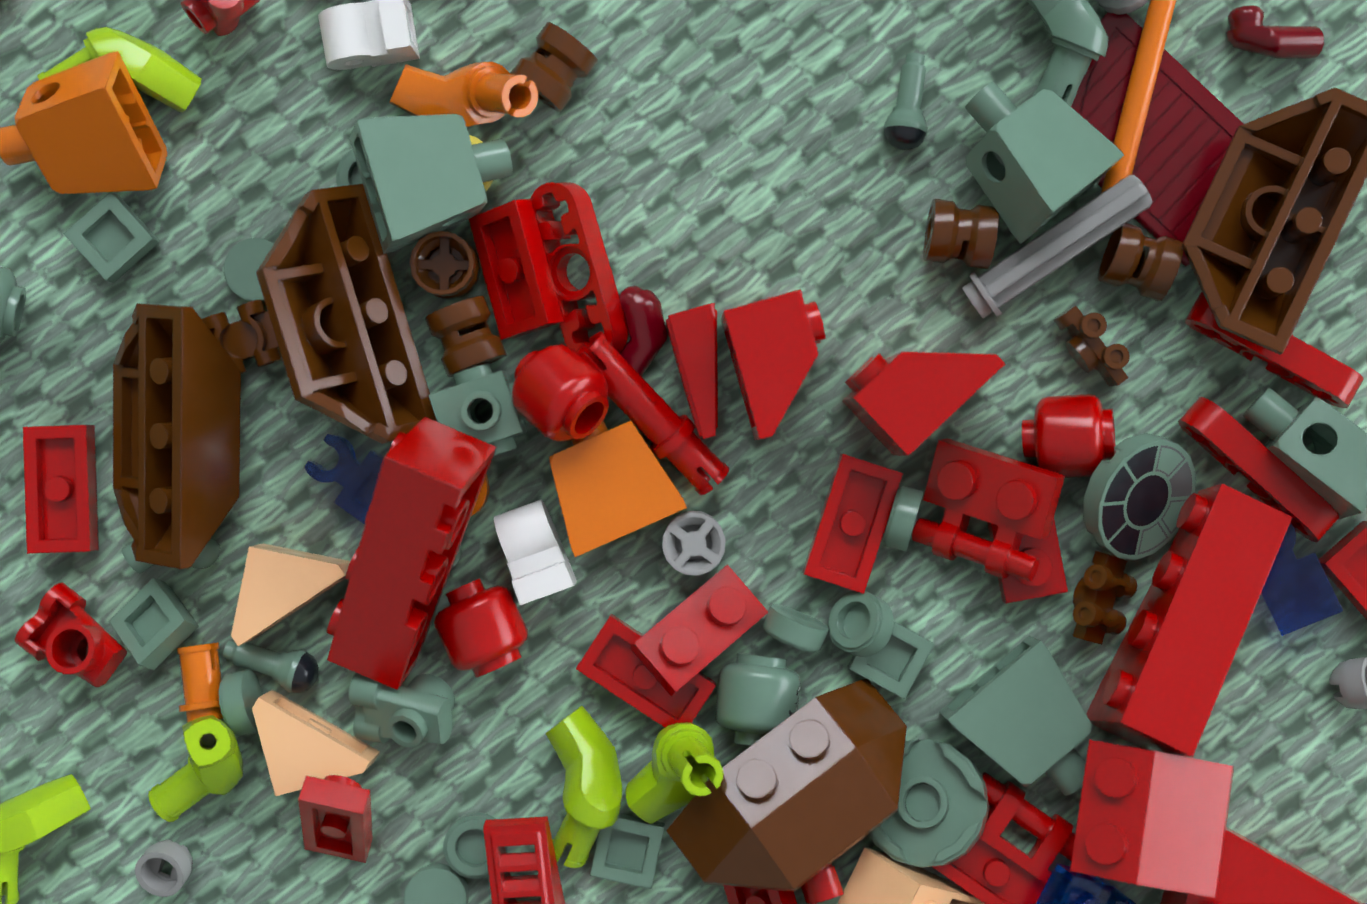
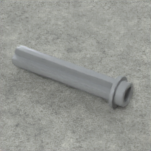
M1128 175L977 277L975 272L970 274L969 277L972 281L962 287L963 291L982 319L993 312L998 317L1002 314L999 309L1000 307L1150 208L1153 203L1151 195L1139 178L1135 175Z

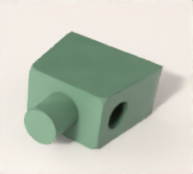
M993 81L979 91L965 106L969 114L986 132L985 136L965 157L966 166L1020 244L1090 189L1124 156L1117 146L1052 90H1041L1017 108Z
M458 114L358 119L349 137L383 254L399 250L419 241L429 233L445 230L474 217L487 203L483 182L509 177L513 172L512 159L505 140L501 138L472 145L465 120Z
M1268 387L1243 414V417L1270 438L1265 447L1336 510L1339 519L1362 513L1367 508V433L1322 399L1315 397L1298 409H1295ZM1303 435L1313 442L1315 453H1311L1306 449L1303 443Z
M1028 636L939 711L952 726L1025 787L1032 784L1044 773L1047 774L1065 796L1076 792L1082 787L1086 762L1074 747L1089 736L1094 728L1048 648L1041 640Z

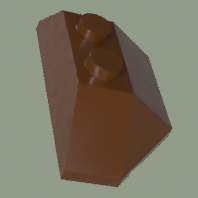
M1334 87L1312 98L1243 124L1236 129L1182 243L1183 250L1219 328L1279 355L1283 354L1367 178L1366 100Z
M363 183L309 191L302 198L256 272L295 400L381 444L392 442L399 432L408 434L424 417L434 421L437 420L428 396L430 392L387 254H383Z
M136 304L132 314L134 322L124 334L113 363V490L124 525L134 539L131 548L135 560L176 569L191 568L240 495L241 370L193 307Z
M867 678L817 696L722 767L723 779L718 788L708 779L705 785L711 793L705 796L695 795L666 831L702 881L707 885L723 886L724 884L746 888L795 892L898 812L907 726Z

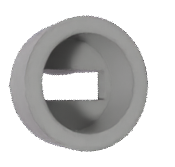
M1367 657L1349 659L1339 663L1333 669L1329 678V684L1339 685L1340 692L1334 693V699L1346 708L1367 709Z
M170 839L156 842L144 852L136 863L135 875L137 881L150 894L159 897L172 896L181 889L189 878L193 866V857L185 845L181 846ZM165 861H168L173 866L171 875L161 872Z

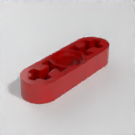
M545 183L534 191L530 199L564 321L559 324L567 347L577 351L584 343L589 349L591 343L589 342L588 330L592 329L595 324L601 323L606 339L620 353L627 343L628 328L592 201L585 189L575 183ZM560 201H566L568 212L561 216V221H555L553 210L560 206ZM570 235H578L579 243L560 245L561 239H571ZM575 254L581 255L587 261L590 270L589 280L581 290L575 288L567 276L568 262ZM596 297L597 304L585 305L586 308L578 307L577 300Z
M1200 292L1185 319V323L1190 328L1252 361L1254 356L1268 363L1265 368L1266 370L1330 405L1348 408L1364 380L1354 369L1291 335L1283 354L1279 355L1219 328L1203 292Z
M1199 397L1178 421L1180 427L1229 472L1235 475L1239 471L1250 482L1246 487L1265 504L1292 516L1290 526L1303 537L1317 543L1339 519L1336 510L1229 413L1207 398Z

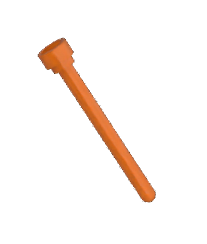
M1150 0L1113 143L1121 150L1124 156L1105 174L1101 193L1133 173L1176 0Z

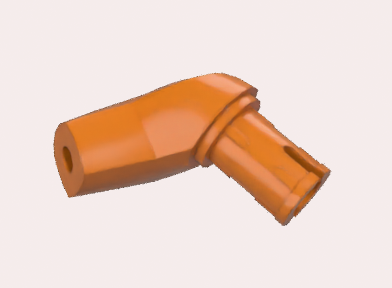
M495 62L469 64L445 76L405 64L389 103L413 116L458 114L465 120L466 127L492 123L501 119L505 114L512 117H525L531 114L538 102V90L532 80L525 81L527 76L510 75L502 65Z

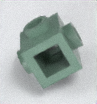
M489 363L454 374L453 378L456 386L428 395L437 422L496 446L493 457L517 449L514 437L528 433L525 418L517 412L512 403V386L514 382H511L509 373L503 370L492 373ZM488 400L493 407V415L488 422L482 423L478 418L477 410L481 403Z

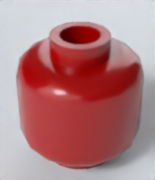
M563 344L547 346L540 351H533L527 354L516 367L515 381L512 386V403L517 412L545 437L558 442L573 438L582 439L595 431L604 420L609 407L607 400L608 383L603 373L580 356L574 349Z
M1092 394L1047 396L1042 398L1036 405L1034 419L1022 420L1024 458L1036 457L1038 467L1065 475V478L1091 477L1102 460H1111L1116 455V449L1114 448L1116 443L1113 409H1103L1099 398Z
M479 578L445 594L450 606L438 612L435 616L434 624L451 664L455 669L460 671L472 669L475 678L522 657L519 647L526 642L528 629L508 588L497 585L485 590Z

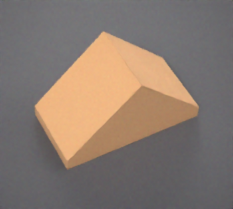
M264 543L250 546L248 548L231 637L237 646L254 640L343 581L346 577L350 561Z
M273 689L258 697L252 707L275 797L301 790L306 775L324 779L329 775L350 777L364 773L374 763L380 753L377 749Z

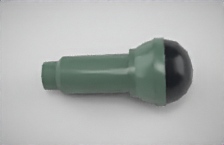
M919 53L906 54L905 64L901 67L897 104L884 124L886 140L892 147L899 150H911L919 147L927 135L928 127L923 116L924 111L921 110L926 68L924 67L925 56Z
M229 640L223 651L224 659L231 660L236 666L273 677V680L278 682L289 693L308 691L318 678L319 667L317 661L304 650L279 653L251 643L237 646L234 641Z

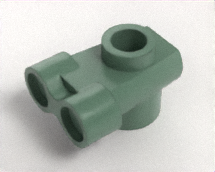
M355 673L349 687V701L356 709L353 732L356 738L379 743H386L392 738L399 745L408 748L416 747L421 742L444 744L449 739L453 729L451 711L455 706V696L450 686L441 678L431 674H421L414 677L407 687L400 686L396 690L358 673Z

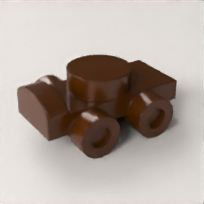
M261 299L238 306L237 310L241 318L239 321L229 323L226 312L213 314L202 319L239 367L241 374L247 372L243 360L255 357L258 367L267 366L282 360L269 313L264 310Z
M1073 306L1053 319L1060 330L1068 329L1072 338L1066 342V347L1075 362L1085 372L1089 373L1096 369L1109 387L1117 386L1129 378L1122 369L1130 359L1128 349L1121 344H1111L1106 347L1099 338L1105 333L1107 328V322L1101 314L1094 312L1083 316L1078 307Z
M1095 551L1091 562L1094 565L1086 569L1084 577L1079 580L1074 590L1073 618L1076 626L1073 637L1102 645L1105 633L1117 635L1124 631L1127 622L1126 617L1122 612L1113 609L1116 597L1122 599L1131 598L1137 591V582L1133 576L1124 573L1126 560Z

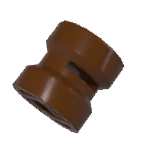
M547 22L536 37L538 49L530 57L521 58L510 72V75L527 76L525 81L532 80L536 84L538 99L551 109L561 113L572 98L570 88L573 86L576 78L587 77L597 64L598 59L587 47L568 32L551 22Z
M933 199L927 219L923 247L924 261L945 263L950 258L963 260L967 267L989 269L997 241L999 213L992 206L976 205L971 210L958 208L954 201Z
M1126 223L1112 232L1098 270V280L1114 287L1128 284L1137 287L1141 296L1158 302L1162 301L1169 292L1178 273L1183 256L1182 242L1167 236L1157 239L1144 236L1140 227Z
M446 231L429 233L417 242L411 253L410 268L412 276L420 287L438 298L447 300L461 298L471 292L479 280L481 270L479 257L474 249L455 233Z
M483 295L453 303L425 317L431 335L440 339L444 354L441 361L449 378L458 372L483 364H491L507 356L501 338L492 334L488 325L491 312Z

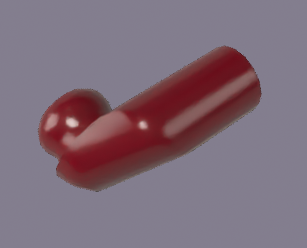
M1254 5L1235 8L1228 15L1230 30L1226 32V36L1230 44L1236 49L1276 59H1312L1319 56L1323 49V32L1316 26H1263L1264 12L1260 7Z
M629 286L619 294L620 304L624 311L630 340L620 354L642 377L665 344L667 330L661 302L657 296L648 289L643 290L638 286Z

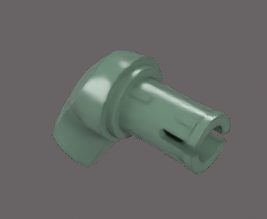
M1027 0L1045 24L1049 35L1053 36L1051 42L1056 44L1049 64L1033 96L1043 89L1052 90L1071 107L1092 59L1098 61L1100 56H1106L1108 35L1088 0Z

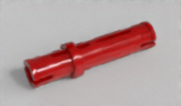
M597 332L589 338L591 343L589 349L583 343L576 352L603 373L608 383V397L652 442L650 450L659 459L666 457L695 487V491L699 495H705L713 490V486L709 483L711 478L704 470L719 485L728 474L729 467L724 462H721L693 432L695 425L685 414L678 416L606 339L603 332Z

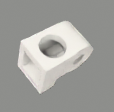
M373 0L363 3H347L330 7L318 14L326 66L329 69L348 70L420 59L412 8L408 0Z
M542 499L494 516L496 532L508 561L507 565L513 579L511 582L520 605L570 588L577 583L549 511Z

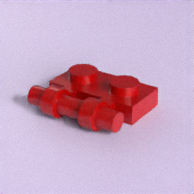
M952 439L938 440L923 501L946 509L940 524L920 517L914 525L912 540L932 547V553L936 556L951 561L958 556L984 565L985 573L1006 579L1009 575H1013L1031 582L1039 567V557L1019 551L1023 534L1039 540L1049 537L1065 475ZM970 516L998 525L993 542L966 533Z
M983 772L981 776L986 783L990 807L982 836L968 854L948 865L935 866L933 868L984 904H1056L1069 884L1048 868L1058 854L1072 861L1075 833L1072 832L1073 824L1058 814L1050 817L1024 799L1026 792L1012 782L1008 781L1002 784L988 773ZM1011 820L1037 838L1036 843L1028 854L1001 836Z

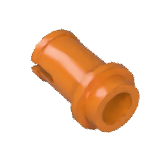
M219 642L177 648V655L179 654L185 700L184 705H179V712L186 711L187 723L208 715L223 719L219 704V685L222 680L218 649H220Z

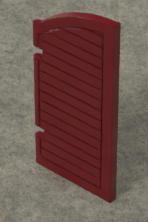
M1107 12L1101 20L1108 35L1106 56H1100L1098 61L1092 59L1071 107L1108 140L1114 143L1143 28L1127 13L1119 15ZM1165 49L1132 173L1147 188L1153 203L1150 208L1134 219L1155 239L1167 236L1183 243L1236 129L1244 123ZM1105 176L1102 177L1098 182V185L1101 188L1103 186ZM1183 250L1181 263L1186 267L1190 263Z

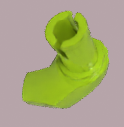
M109 27L95 28L86 32L87 38L83 40L86 47L48 71L37 75L38 79L41 80L105 54L118 51L137 89L179 113L187 109L202 82V78L163 50L130 34Z
M583 706L574 710L545 733L566 770L562 798L566 815L556 836L552 840L557 862L560 860L566 846L572 845L568 857L563 866L569 868H579L586 864L589 852L600 830L612 826L617 821L622 800V782L616 749Z
M213 715L199 717L182 726L185 745L189 752L188 764L161 784L155 785L148 793L149 802L154 811L168 822L177 820L182 813L210 793L226 795L243 777V759L235 735L223 721Z
M690 722L669 725L658 733L652 749V760L627 784L625 789L628 807L639 818L652 824L687 805L695 795H709L711 792L705 785L708 779L716 788L720 786L723 779V768L719 760L714 757V745L710 735L703 728Z
M72 774L44 783L0 803V904H2L1 896H5V904H16L19 901V851L23 850L27 844L46 836L91 810L80 785Z

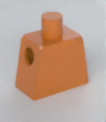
M118 51L105 54L33 82L27 87L14 117L16 125L0 128V157L3 162L12 166L36 161L51 189L60 194L157 189L168 155L167 147Z
M603 420L599 427L585 438L571 439L574 446L549 456L570 546L575 557L687 508L684 498L632 421L608 430Z

